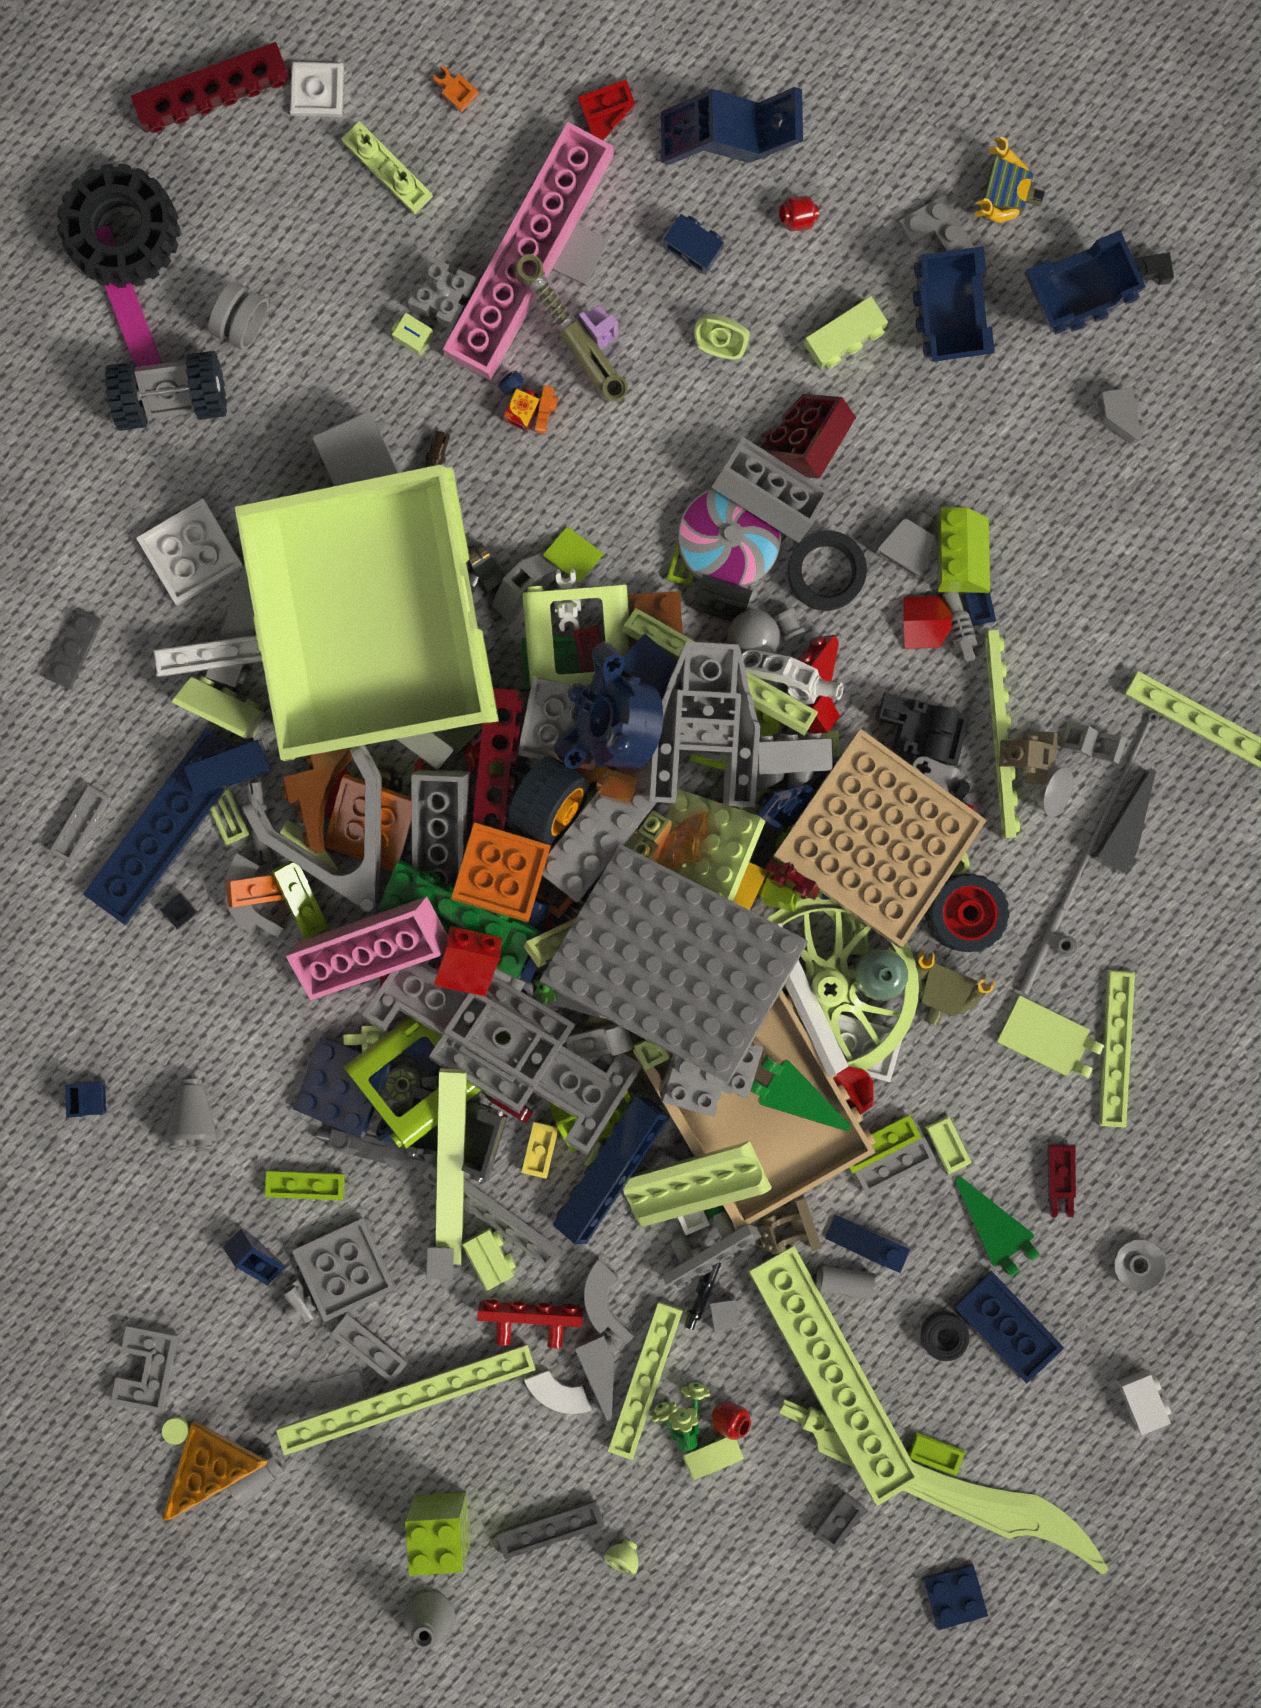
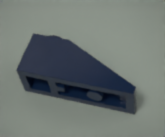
M836 1214L825 1239L898 1273H901L910 1252L907 1244Z

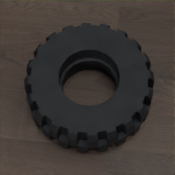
M104 164L101 166L102 169H89L85 172L86 175L83 178L79 179L77 177L71 183L72 189L69 192L65 191L62 197L63 207L58 208L57 217L61 223L57 225V229L65 252L88 278L96 279L105 286H109L110 283L115 284L117 288H126V284L134 283L137 287L145 284L144 280L149 277L152 280L160 275L158 271L162 266L165 268L171 263L169 256L171 252L176 253L179 245L176 241V237L180 236V226L177 222L179 217L171 199L161 184L154 177L150 178L147 172L140 168H136L134 171L127 164H119L118 167H113L112 164ZM120 206L135 208L141 214L142 222L139 232L130 242L121 246H107L98 240L96 230L99 221L105 213ZM112 263L118 265V267H107V265Z

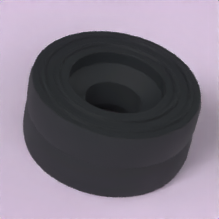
M947 1311L933 1313L924 1321L921 1327V1342L928 1354L937 1360H955L962 1356L968 1347L969 1331L967 1326L954 1313ZM943 1329H948L952 1333V1338L947 1343L938 1341V1333Z

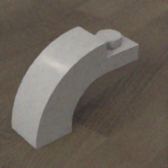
M598 1256L588 1272L585 1283L584 1301L588 1317L600 1334L609 1327L610 1330L608 1332L616 1341L620 1342L623 1340L628 1344L633 1339L634 1332L611 1310L607 1300L608 1290L618 1278V1273Z

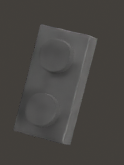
M844 1491L814 1531V1537L833 1551H836L865 1512V1506Z

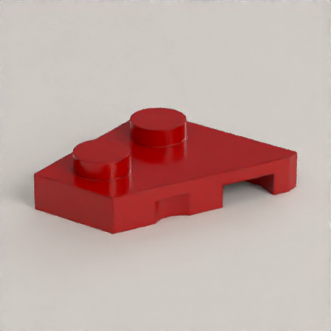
M627 79L578 97L590 134L603 141L635 107V101Z

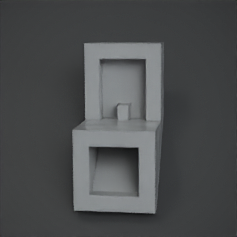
M1068 722L1060 747L1098 760L1119 764L1127 739L1099 732L1090 726Z

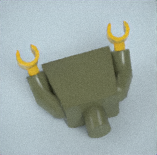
M920 950L919 962L916 966L919 981L918 998L920 1003L930 1006L924 1019L925 1022L938 1027L944 1013L954 1017L957 1014H964L977 1005L986 993L993 991L995 980L991 984H985L986 974L981 975L977 984V981L934 963L935 956L933 952L930 958H923L924 950Z

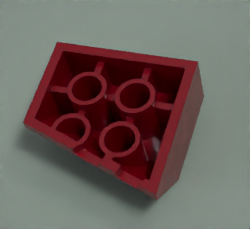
M803 394L782 415L784 422L775 430L769 429L763 435L767 440L760 448L805 477L820 479L855 421L856 416L843 397Z

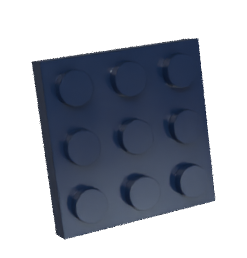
M320 1036L293 1110L356 1137L364 1138L375 1108L343 1068L362 1052ZM389 1063L369 1077V1083L379 1096L391 1068Z

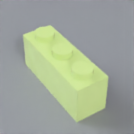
M872 296L806 337L804 345L820 370L826 366L828 369H831L842 361L840 357L849 352L850 355H853L862 349L863 342L868 339L875 341L885 333L884 329L888 321Z

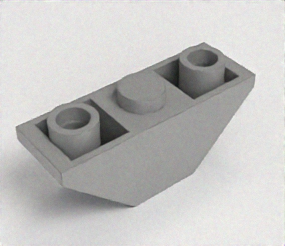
M545 552L521 560L502 579L492 606L509 624L524 610L522 593L527 592V587L543 586L544 590L556 578V571L560 568L543 556Z

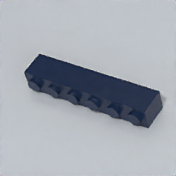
M636 1096L635 1099L631 1100L626 1107V1113L622 1119L613 1126V1133L609 1139L600 1146L598 1156L585 1169V1176L572 1189L570 1199L557 1212V1219L553 1226L573 1244H587L671 1116L649 1098Z

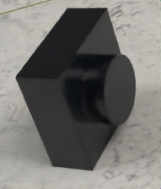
M179 893L160 909L176 929H180L199 913L183 893Z

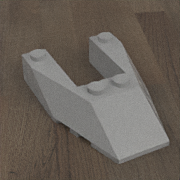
M685 641L662 698L663 727L658 746L647 764L645 800L649 802L676 803L679 750L726 752L723 804L728 806L755 807L760 724L757 721L754 701L749 690L740 647L736 644Z

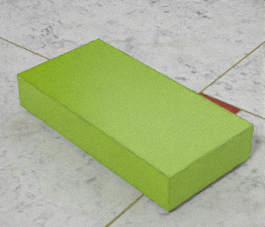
M916 1432L908 1455L912 1460L957 1476L965 1450Z

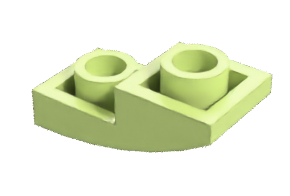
M653 810L639 828L638 832L642 837L632 850L656 862L668 839L672 822Z
M726 1437L682 1455L692 1480L716 1472L744 1459L737 1440H730Z

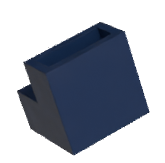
M105 1081L72 1082L66 1084V1118L105 1114Z

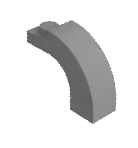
M241 853L235 855L226 874L224 892L227 906L226 880L258 876L263 868L262 865ZM255 904L233 908L228 906L234 920L249 933H255L259 926L261 928L260 933L273 939L274 936L277 938L282 937L287 929L262 914Z

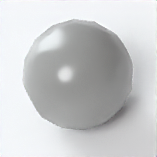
M752 609L740 613L731 621L727 633L728 644L739 645L741 654L747 650L775 653L780 643V630L777 622L768 613ZM751 659V660L747 661L746 663H753V664H754V663H758V660H757V659Z

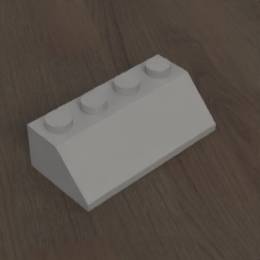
M744 437L741 438L711 487L798 543H800L813 525L830 494L823 487Z

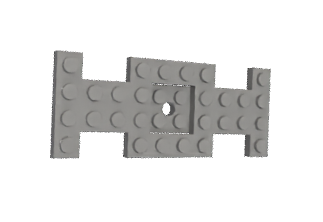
M433 959L390 973L362 1014L363 1019L385 1032L400 1010L442 1036L430 1054V1060L445 1069L467 1070L468 1083L505 1106L520 1113L534 1092L577 1118V1121L564 1142L586 1155L590 1152L642 1067L640 1063L622 1053L617 1055L606 1073L564 1048L562 1045L575 1024L496 977L492 978L486 996H480L434 986L436 969L429 966ZM501 1032L507 1033L510 1036V1042L500 1045L496 1042L495 1036Z

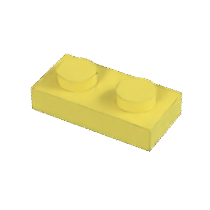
M533 1122L521 1173L547 1179L559 1130L557 1126Z

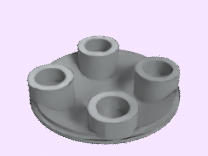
M1052 767L1047 775L1048 781L1045 789L1038 795L1037 803L1043 807L1047 816L1055 817L1059 815L1070 799L1073 789V774L1068 767Z

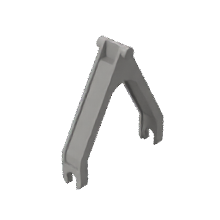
M365 745L350 749V753L365 779L364 859L358 869L350 872L337 871L274 830L257 799L242 805V808L261 842L359 905L363 911L368 912L381 901L382 777Z

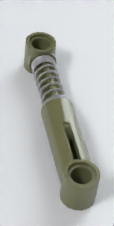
M533 254L522 256L513 268L515 278L519 282L524 283L526 287H530L532 293L537 294L536 299L542 301L540 305L546 307L545 311H549V317L554 318L553 323L558 324L559 336L598 389L600 398L606 402H616L623 399L628 391L625 379L618 375L580 319L576 320L572 313H568V307L563 306L564 301L558 299L559 295L554 293L555 289H551V283H547L548 280L543 275L545 272L543 271L541 260ZM524 262L533 265L534 274L532 276L523 273L522 265ZM609 382H614L618 386V393L615 396L610 395L607 391Z

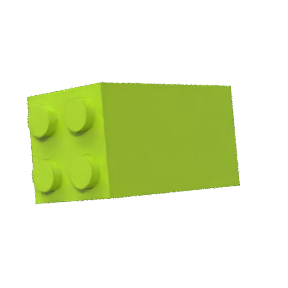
M467 1492L415 1495L405 1521L409 1576L463 1572L470 1546Z

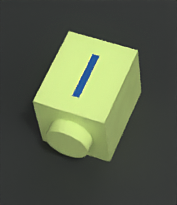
M405 313L402 319L399 317L392 327L394 340L420 357L434 337L433 330L407 313Z

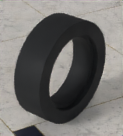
M831 530L815 532L805 537L794 549L788 564V581L794 595L806 606L821 611L840 609L853 601L861 591L867 575L866 559L860 546L849 536ZM825 546L833 547L843 552L849 559L852 567L851 581L846 589L830 596L820 595L812 591L806 585L802 576L804 558L812 550Z

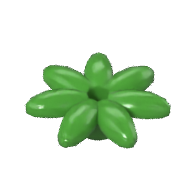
M535 979L533 982L537 986V990L533 993V997L541 996L542 1005L546 1004L548 998L555 1002L556 996L553 992L555 990L542 984L540 980Z

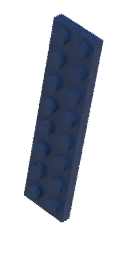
M206 727L83 895L122 924L127 925L227 790V788L200 798L195 797L184 767L190 765V760L193 758L205 756L206 759L215 756L214 751L229 746L231 750L235 747Z

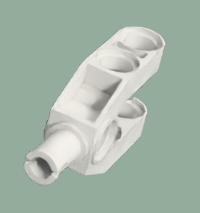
M747 650L742 653L744 666L751 659L758 660V663L752 667L745 666L747 672L777 689L788 687V693L786 694L805 705L814 704L819 695L839 700L843 694L842 683L822 680L816 668L795 658L759 650ZM773 664L782 665L778 671H769Z

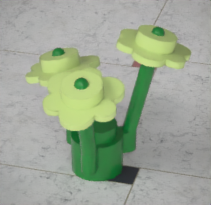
M690 1383L688 1386L681 1388L684 1397L693 1398V1408L685 1409L680 1407L676 1409L675 1402H662L656 1405L650 1413L653 1422L665 1421L670 1431L671 1439L677 1441L678 1449L682 1451L693 1450L698 1445L696 1435L699 1434V1400L710 1396L709 1387L701 1383Z

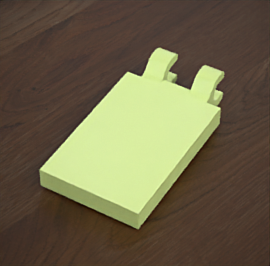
M1018 995L996 1042L1067 1077L1072 1070L1089 1078L1093 1068L1079 1061L1085 1049L1100 1055L1104 1047L1103 1044L1087 1037L1089 1029Z

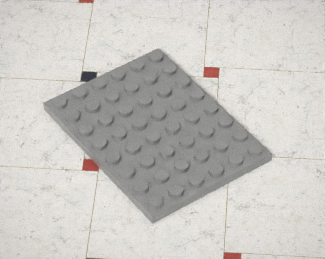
M620 844L541 977L540 982L729 1084L808 941Z

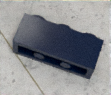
M251 737L238 742L239 747L230 750L229 746L214 751L215 756L206 759L205 756H199L191 759L190 765L185 766L184 769L194 796L200 798L273 771L262 741H254V738Z

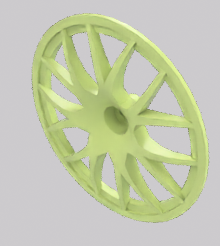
M817 896L815 900L811 898L797 901L794 913L780 909L768 917L767 920L775 924L781 923L783 926L790 920L804 915V935L808 941L806 950L800 956L804 960V973L841 1050L848 1059V1066L867 1070L885 1059L898 1046L910 1028L915 1015L919 993L915 959L907 942L903 948H898L893 943L888 948L900 955L908 969V982L904 988L901 1011L884 1009L859 1001L855 993L858 989L855 970L848 969L847 958L855 945L872 928L866 925L843 947L841 912L851 913L833 900H822V896ZM835 911L833 953L826 960L817 955L813 945L809 913ZM826 983L830 985L836 984L834 988L836 993L834 995L830 993L824 994L826 990L824 985ZM785 985L783 986L782 990H787ZM795 1009L794 1012L796 1013L798 1019H800L797 1009ZM841 1011L852 1012L859 1019L876 1045L874 1049L856 1059L852 1058L842 1038L837 1022ZM862 1011L898 1017L892 1030L881 1043Z

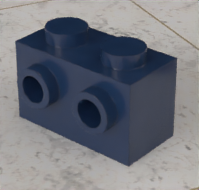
M680 214L665 236L663 247L704 275H707L723 251L724 242L721 241L722 237L712 230L708 232L700 227V222L694 217H686Z

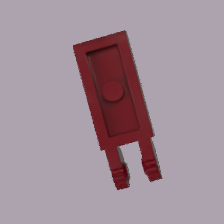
M1048 1144L1050 1217L1058 1216V1198H1066V1216H1074V1198H1076V1147L1074 1144Z

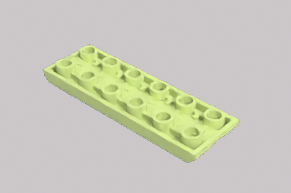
M750 1141L635 1173L622 1191L631 1206L639 1226L644 1227L762 1195L771 1190L772 1187Z

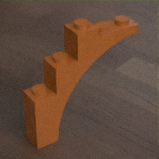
M352 747L308 755L306 758L310 770L283 777L285 786H282L281 789L285 802L289 801L293 808H297L300 823L305 824L306 832L302 833L306 848L310 847L314 854L325 852L323 837L325 809L330 792L339 775L353 759L350 753Z

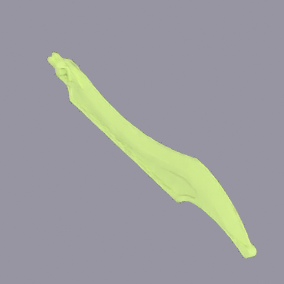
M784 1399L780 1405L779 1414L801 1423V1429L812 1432L819 1452L854 1468L825 1412L812 1406L806 1409ZM913 1462L921 1480L903 1491L1008 1539L1029 1535L1048 1540L1076 1554L1099 1573L1105 1574L1108 1571L1107 1565L1088 1535L1065 1512L1035 1494L1011 1492L968 1483Z

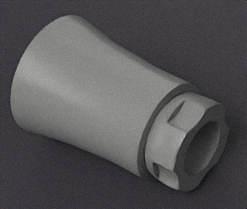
M270 1449L263 1455H259L267 1460L265 1466L227 1487L232 1497L240 1506L246 1504L257 1492L275 1480L276 1476L284 1472L282 1463L273 1450Z

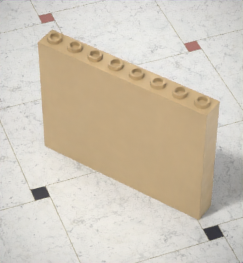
M782 990L756 1034L764 1048L754 1078L767 1086L774 1074L763 1068L761 1064L766 1054L780 1064L785 1059L789 1060L850 1124L851 1129L849 1131L840 1130L762 1106L758 1102L760 1096L751 1091L748 1098L722 1091L720 1100H718L716 1105L717 1109L714 1117L664 1103L694 1156L750 1141L772 1188L762 1195L723 1205L737 1230L875 1153L872 1147L876 1143L868 1129L862 1130L859 1122L863 1121L856 1107L850 1109L846 1100L850 1097L842 1084L837 1086L833 1079L837 1074L831 1077L827 1075L801 1018L798 1019L794 1012L796 1007L790 994L785 996ZM634 1047V1054L660 1096L658 1090L661 1082H663V1074L668 1060L645 1070Z

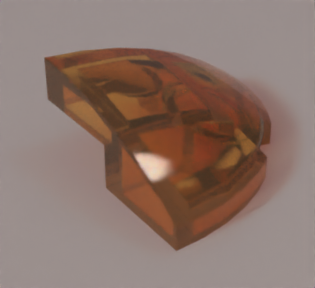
M702 812L692 815L679 823L664 841L657 863L666 868L682 867V863L700 862L701 839H707L708 813Z

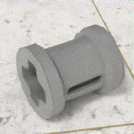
M795 608L789 609L773 618L779 623L784 633V641H788L805 632V629L800 627L795 617Z

